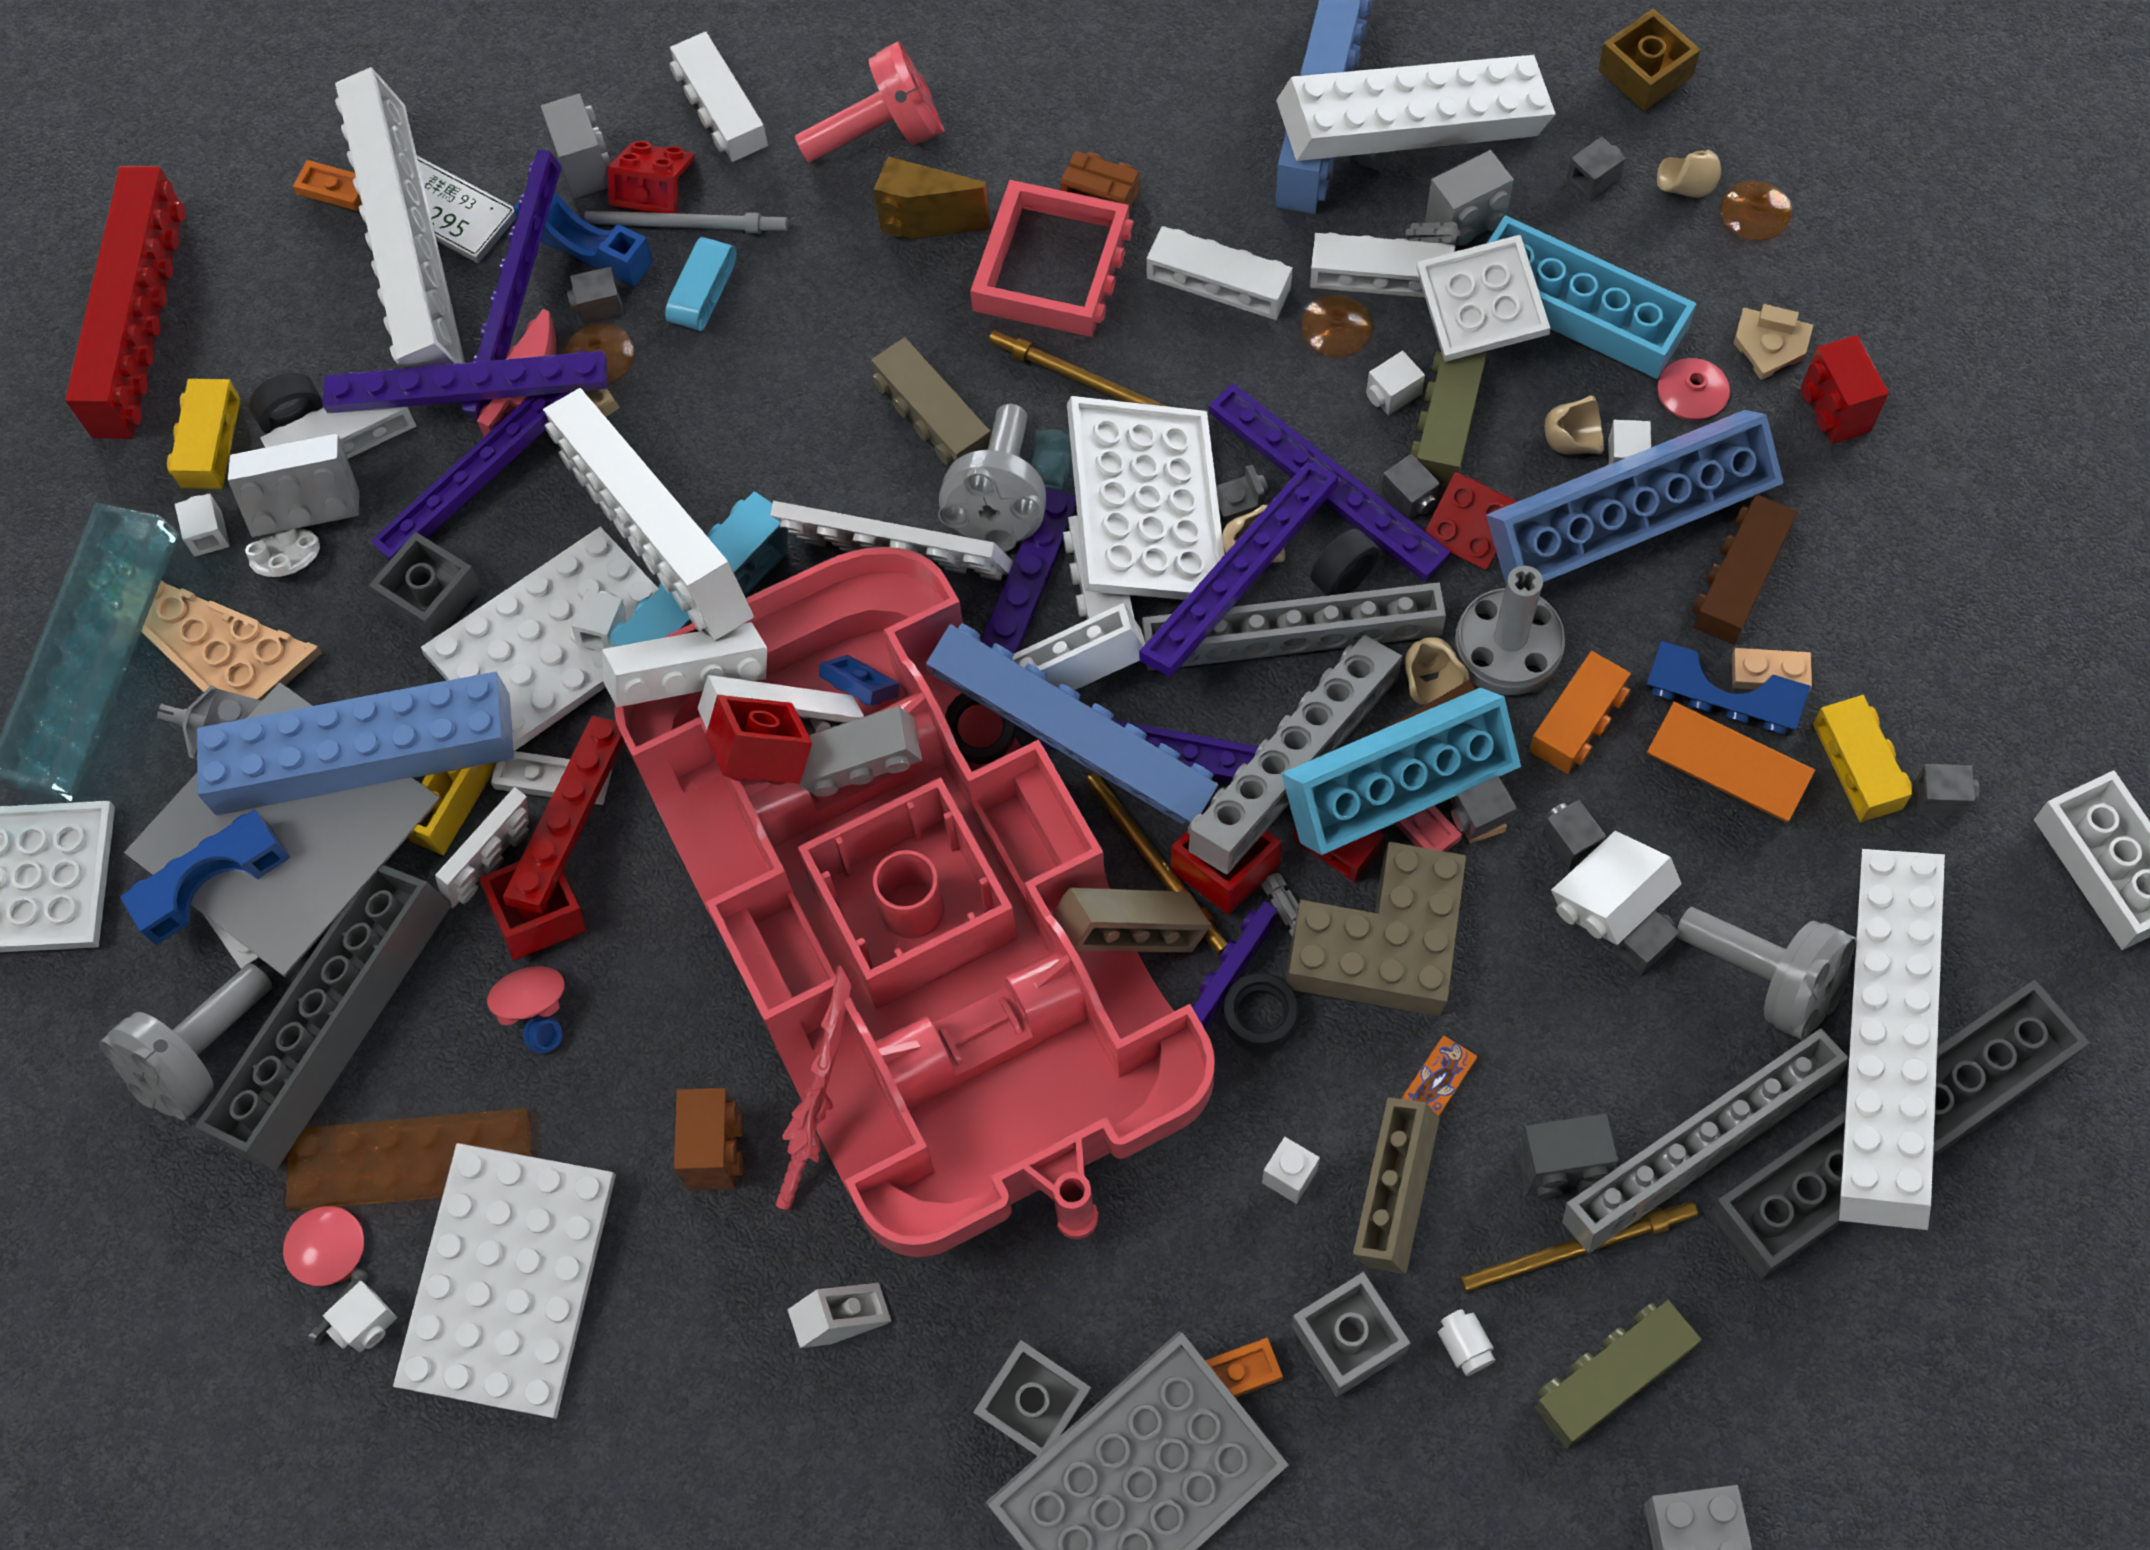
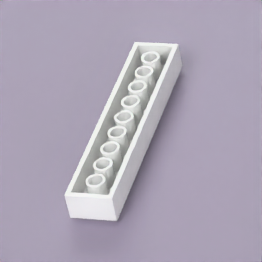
M370 67L336 82L338 98L335 99V102L343 116L344 124L341 125V129L350 147L347 156L355 170L354 187L361 197L362 205L359 206V211L367 224L368 232L365 233V238L368 246L373 251L374 260L371 261V265L379 279L380 288L377 292L387 315L384 317V324L392 337L393 345L390 346V352L394 361L399 366L403 365L405 368L465 363L405 104L375 70Z
M581 388L543 409L549 420V423L544 426L554 443L559 444L561 451L558 453L568 470L573 471L582 487H586L594 502L600 504L607 518L610 521L613 520L618 531L624 539H628L635 553L638 556L642 555L653 575L657 573L665 590L668 593L672 592L678 606L683 612L687 611L699 632L706 629L714 641L754 618L752 610L727 559Z
M1862 849L1839 1221L1928 1230L1932 1192L1944 854Z

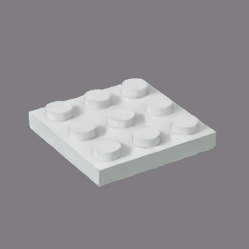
M1521 235L1416 262V270L1445 362L1550 334V325Z
M516 787L509 792L435 875L439 893L452 904V909L459 901L462 904L467 903L478 889L475 883L479 880V877L483 876L484 873L488 874L495 871L503 862L504 858L501 854L511 844L516 847L528 834L529 829L526 827L529 824L527 796Z

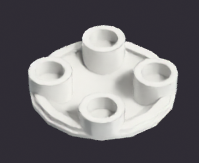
M296 528L268 534L259 541L250 543L246 547L245 552L249 559V566L257 574L266 577H281L295 573L308 566L316 558L320 544L318 537L312 531Z

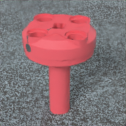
M900 41L880 50L875 56L869 58L870 69L879 89L878 92L795 135L797 144L809 163L893 119L912 146L924 143L944 132L943 125L932 101L930 90Z

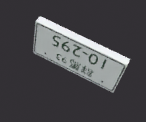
M417 156L436 241L479 263L517 218L513 206Z

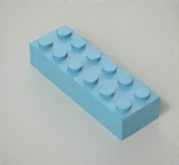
M1505 215L1487 243L1521 235L1550 329L1658 379L1687 332L1697 303Z
M755 491L745 501L739 500L732 508L730 516L722 524H716L707 535L729 562L745 597L787 554L788 529L781 528V522L770 516L772 503ZM660 583L658 590L650 598L645 597L639 602L634 615L626 623L621 622L614 628L610 635V647L664 638L693 622L687 611L683 612L678 606L672 592L668 593Z
M1480 687L1281 773L1300 843L1323 855L1457 796L1497 775L1502 776L1521 767L1505 697Z

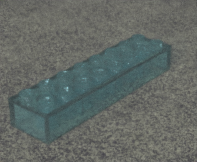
M94 503L0 733V783L6 787L74 802L180 535L161 516Z

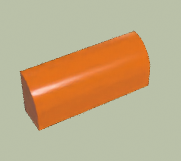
M1673 702L1646 755L1787 824L1815 772V769L1676 702Z

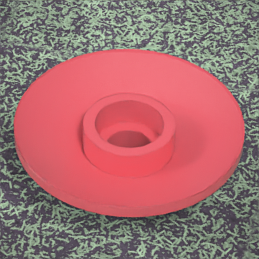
M1685 358L1671 363L1663 370L1658 381L1657 391L1662 405L1670 413L1685 420L1702 421L1716 416L1724 409L1729 399L1730 386L1725 374L1716 365L1703 359ZM1691 381L1697 382L1700 385H1695Z

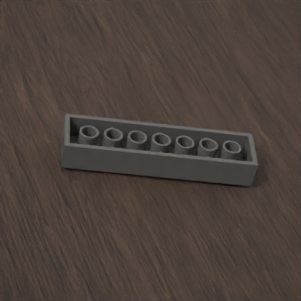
M382 865L335 919L199 1119L195 1128L224 1148L276 1172L452 904L428 882Z

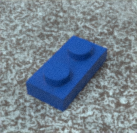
M849 655L820 663V678L833 684L834 688L853 695L865 705L876 706L883 701L898 697L899 682Z

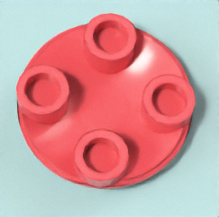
M533 966L522 968L506 975L492 987L488 994L487 1004L490 1011L497 1016L498 1022L501 1025H512L518 1020L537 1015L542 1017L551 1016L560 1008L558 1000L564 992L565 982L563 976L557 970L550 967Z
M323 1206L304 1213L292 1224L285 1237L283 1256L289 1272L297 1280L311 1286H327L349 1280L364 1250L362 1225L351 1213L339 1207Z

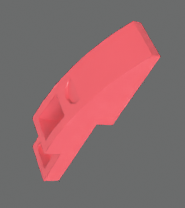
M542 309L536 319L530 321L525 334L517 345L510 348L506 359L556 355V329L549 311ZM529 396L492 399L489 404H486L481 409L477 420L483 436L485 437Z

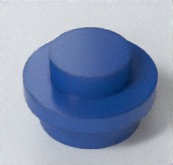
M537 1015L530 1018L523 1030V1040L529 1050L539 1054L549 1053L560 1044L562 1029L559 1022L553 1016L542 1017Z

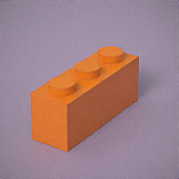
M1591 650L1533 735L1529 752L1566 774L1571 771L1575 763L1582 766L1593 746L1589 745L1593 736L1601 737L1612 720L1608 714L1614 706L1620 709L1628 698L1631 689L1626 686L1631 673Z

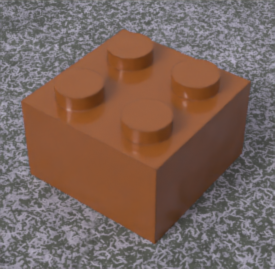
M726 1088L677 1090L674 1170L688 1191L736 1189V1176H742L743 1156L741 1151L737 1152V1137H743L744 1134L743 1113H738L737 1102L731 1100Z

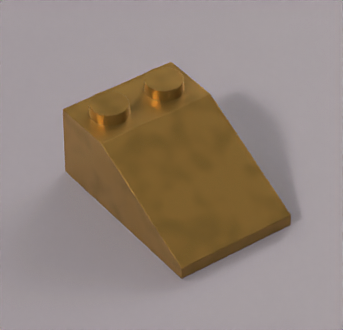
M888 156L874 187L881 231L895 237L902 236L918 239L986 230L989 228L990 215L986 182Z

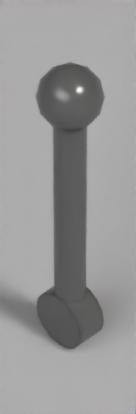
M357 1269L352 1273V1281L336 1303L359 1281L364 1283L367 1281L368 1277L365 1270ZM324 1318L320 1325L310 1332L307 1340L317 1345L323 1339L325 1330L330 1323Z

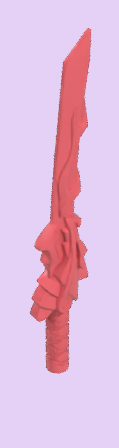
M838 965L831 1003L821 1023L825 1033L820 1054L816 1057L810 1069L815 1073L812 1085L804 1090L805 1097L792 1112L793 1119L782 1135L783 1140H790L787 1152L792 1155L788 1171L784 1177V1183H782L780 1194L776 1201V1206L783 1210H790L792 1207L794 1195L797 1192L798 1183H800L807 1159L810 1158L816 1163L819 1161L818 1153L821 1151L815 1130L817 1124H820L821 1120H825V1112L833 1108L826 1090L845 1016L846 1007L844 1002L849 998L851 983L840 965Z

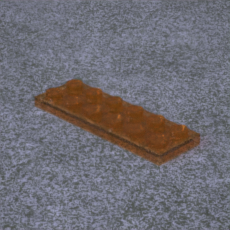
M527 1108L304 1128L288 1152L286 1207L290 1211L315 1209L323 1206L339 1207L443 1197L457 1143L530 1157V1111Z

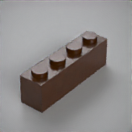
M1758 494L1755 495L1750 507L1743 504L1734 525L1740 528L1736 536L1731 533L1728 534L1720 554L1726 557L1722 565L1717 562L1714 563L1706 580V583L1712 586L1708 594L1701 591L1694 604L1692 612L1698 614L1693 628L1735 645L1798 511Z

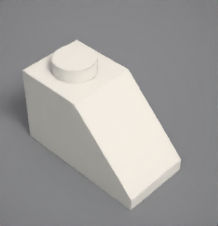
M879 1283L816 1289L788 1309L800 1348L834 1344L891 1322Z

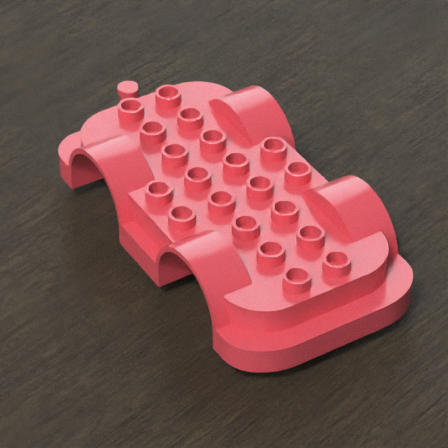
M873 547L838 555L746 598L754 615V618L746 623L752 622L767 647L766 679L755 682L851 695L846 691L834 688L833 684L819 677L821 662L849 655L900 683L898 697L883 701L879 705H865L858 698L854 697L864 717L898 705L913 716L922 761L909 765V768L903 772H887L875 776L869 783L862 785L851 784L839 788L833 795L820 797L813 795L795 783L775 785L764 780L747 779L745 781H736L729 777H724L706 738L707 729L697 709L703 691L616 707L615 705L616 723L664 825L714 925L719 931L802 1101L805 1097L804 1090L812 1085L815 1073L810 1069L814 1060L820 1054L825 1033L821 1023L831 1003L838 965L842 967L851 983L849 998L844 1002L846 1007L845 1016L826 1090L833 1108L825 1112V1120H821L820 1124H817L816 1130L871 1235L884 1247L901 1255L910 1257L937 1255L1005 1221L1011 1215V1204L1041 1190L1055 1201L1058 1219L1057 1227L1060 1232L1070 1239L1088 1237L1094 1232L1098 1224V1211L1092 1201L1091 1186L1085 1177L1084 1166L1109 1153L1119 1159L1127 1158L1183 1129L1202 1113L1210 1099L1214 1083L1215 1061L1210 1038L1191 1004L1177 1011L1172 1009L1147 971L1138 952L1076 951L1065 931L1052 916L1069 888L1110 889L1104 869L1103 851L1039 740L1022 747L1016 737H1014L1013 744L1005 755L993 762L976 764L965 761L945 719L948 706L955 697L962 693L928 673L926 668V662L948 626L952 624L958 628L963 623L960 601L941 569L925 556L901 548ZM692 623L666 637L699 631ZM974 705L966 709L959 717L957 725L958 733L962 740L968 745L977 748L988 747L995 743L1000 737L1003 728L1000 716L983 705Z

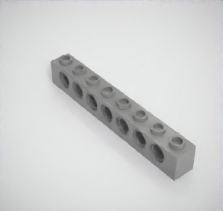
M1440 582L1232 607L1180 667L1345 648L1349 645L1354 646L1363 635L1370 637L1378 643L1442 636L1446 613ZM1172 614L1142 618L1145 643L1149 641ZM1147 665V671L1156 670Z
M1363 635L1354 646L1349 645L1344 650L1334 669L1328 668L1324 672L1319 686L1313 692L1308 691L1305 693L1298 705V709L1293 715H1286L1281 720L1276 734L1270 740L1265 739L1261 742L1256 750L1255 757L1248 765L1244 763L1238 768L1233 777V782L1226 789L1221 788L1217 791L1207 811L1203 815L1199 813L1193 818L1188 827V834H1190L1189 852L1227 875L1289 805L1281 773L1338 749L1398 680L1402 655L1366 635Z
M1820 1028L1568 1201L1562 1223L1588 1253H1591L1840 1080L1849 1058Z

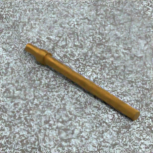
M993 330L990 334L989 343L1011 352L1012 357L1020 361L1027 362L1029 360L1122 402L1166 406L1034 347V343L1021 337L1016 340L996 330Z
M1096 773L1089 775L1085 780L1086 784L1167 890L1188 892L1102 778ZM1199 906L1211 924L1203 937L1216 954L1221 955L1228 942L1215 927V919L1205 907L1201 908Z
M1693 1201L1665 1210L1661 1207L1654 1208L1597 1249L1646 1233H1650L1653 1236L1668 1231L1670 1225L1697 1217V1208ZM1573 1239L1461 1276L1460 1280L1464 1291L1469 1292L1588 1252L1577 1239Z

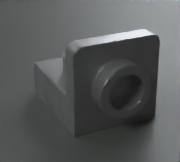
M1253 465L1245 467V477L1216 485L1219 514L1223 524L1231 522L1233 519L1248 514L1264 505L1265 496L1269 495L1268 486L1264 476H1258Z

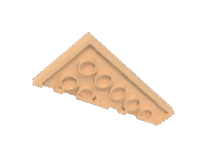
M126 564L97 587L101 594L203 693L212 685L220 690L263 701L279 682L286 686L323 653L314 644L299 641L279 629L278 631L260 624L258 620L211 600L209 602L203 600L183 588L181 590L155 576Z

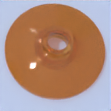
M1746 181L1735 185L1726 193L1722 202L1721 213L1726 225L1736 234L1748 239L1765 240L1779 235L1786 229L1791 219L1792 208L1787 196L1776 186L1763 181Z
M1330 295L1317 299L1308 306L1302 317L1301 328L1304 339L1316 351L1329 356H1345L1358 351L1366 344L1371 334L1372 322L1367 309L1357 300L1342 295ZM1332 318H1340V319H1342V320L1336 321V320H1333Z
M606 323L592 324L577 331L568 341L564 354L577 353L580 349L584 352L604 351L607 356V383L621 377L629 369L634 358V347L629 335L621 328Z

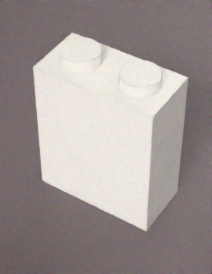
M1614 831L1551 891L1558 905L1556 910L1564 921L1569 924L1576 923L1585 928L1595 938L1600 939L1603 937L1618 945L1681 885V881L1670 856Z

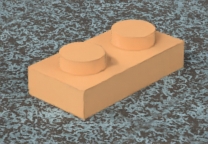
M1735 648L1732 653L1733 688L1757 689L1771 675H1777L1810 685L1811 689V652Z

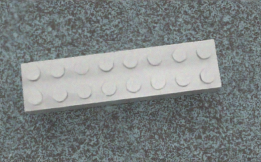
M1534 55L1295 76L1289 79L1276 100L1296 161L1535 137L1540 134L1555 115Z

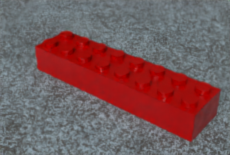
M119 166L65 399L91 438L133 439L136 425H139L141 421L140 405L142 396L146 395L148 389V368L154 362L153 346L155 336L160 334V313L162 307H165L167 302L166 286L168 279L173 274L172 258L174 250H177L179 247L178 231L180 222H183L185 219L184 204L179 201L171 181L167 180L160 166Z

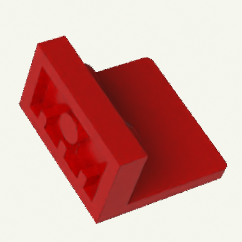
M635 141L629 144L608 166L609 205L654 213L676 214L678 211V178L694 161V153L686 152L678 146L654 147L646 141Z
M1455 472L1425 532L1451 553L1483 569H1488L1497 552L1486 515L1518 501L1462 473Z

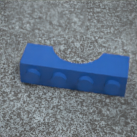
M554 193L541 242L597 269L611 267L615 278L635 287L654 262L646 237L619 224L613 230L597 228L580 218L569 208L561 196ZM519 201L513 207L517 218L519 214Z
M1664 641L1659 643L1646 686L1653 688L1652 695L1674 701L1675 695L1690 699L1688 705L1690 707L1711 712L1712 706L1727 710L1726 718L1748 724L1749 717L1764 722L1763 729L1785 735L1787 729L1792 731L1797 729L1810 690V685L1771 675L1759 688L1752 692L1743 694L1724 692L1713 686L1704 676L1697 651Z
M254 809L248 814L237 817L231 825L214 836L203 839L197 847L188 853L169 861L163 869L148 879L135 883L131 890L121 895L120 898L139 931L155 945H158L190 924L192 899L207 880L220 873L229 871L244 872L259 879L288 860L290 856L270 824Z

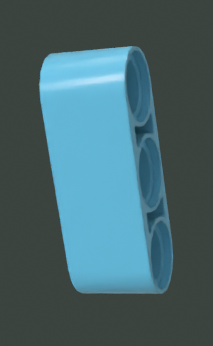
M704 237L698 239L668 299L665 310L667 322L702 331L705 328L734 268L737 255L735 246Z

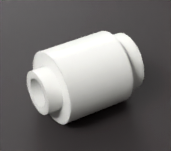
M1463 1309L1441 1320L1444 1327L1438 1331V1334L1457 1369L1462 1368L1465 1375L1470 1376L1495 1362V1358L1491 1353L1494 1348L1475 1313L1466 1315Z

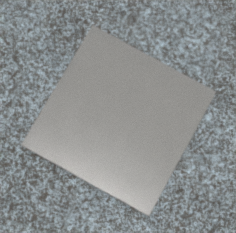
M279 682L247 718L295 710L312 705ZM196 773L124 853L154 875L163 869L169 861L188 853L197 847L203 839L214 836L231 825L237 817L248 814L255 809L270 824L290 858L259 879L239 871L220 873L207 880L198 889L191 905L285 977L441 798L412 777L215 815L197 795Z

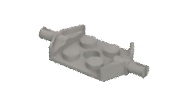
M211 685L188 709L182 710L161 704L159 709L166 713L158 711L157 719L179 724L183 728L189 758L197 761V728L246 719L262 701L220 690Z

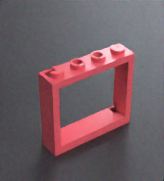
M1009 180L970 290L972 310L1093 338L1097 323H1101L1105 318L1106 296L1111 297L1114 291L1116 277L1113 274L1115 268L1120 269L1123 264L1125 248L1122 247L1124 241H1130L1134 221L1129 220V205ZM1022 209L1110 227L1084 307L995 288Z

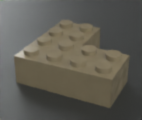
M1389 842L1382 859L1375 913L1300 900L1293 929L1285 982L1295 991L1440 1017L1448 999L1466 855Z

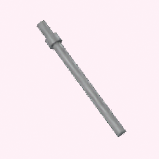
M585 211L584 215L585 221L591 225L619 224L621 226L745 230L746 233L761 234L762 230L788 231L787 217H762L761 213H746L745 216Z

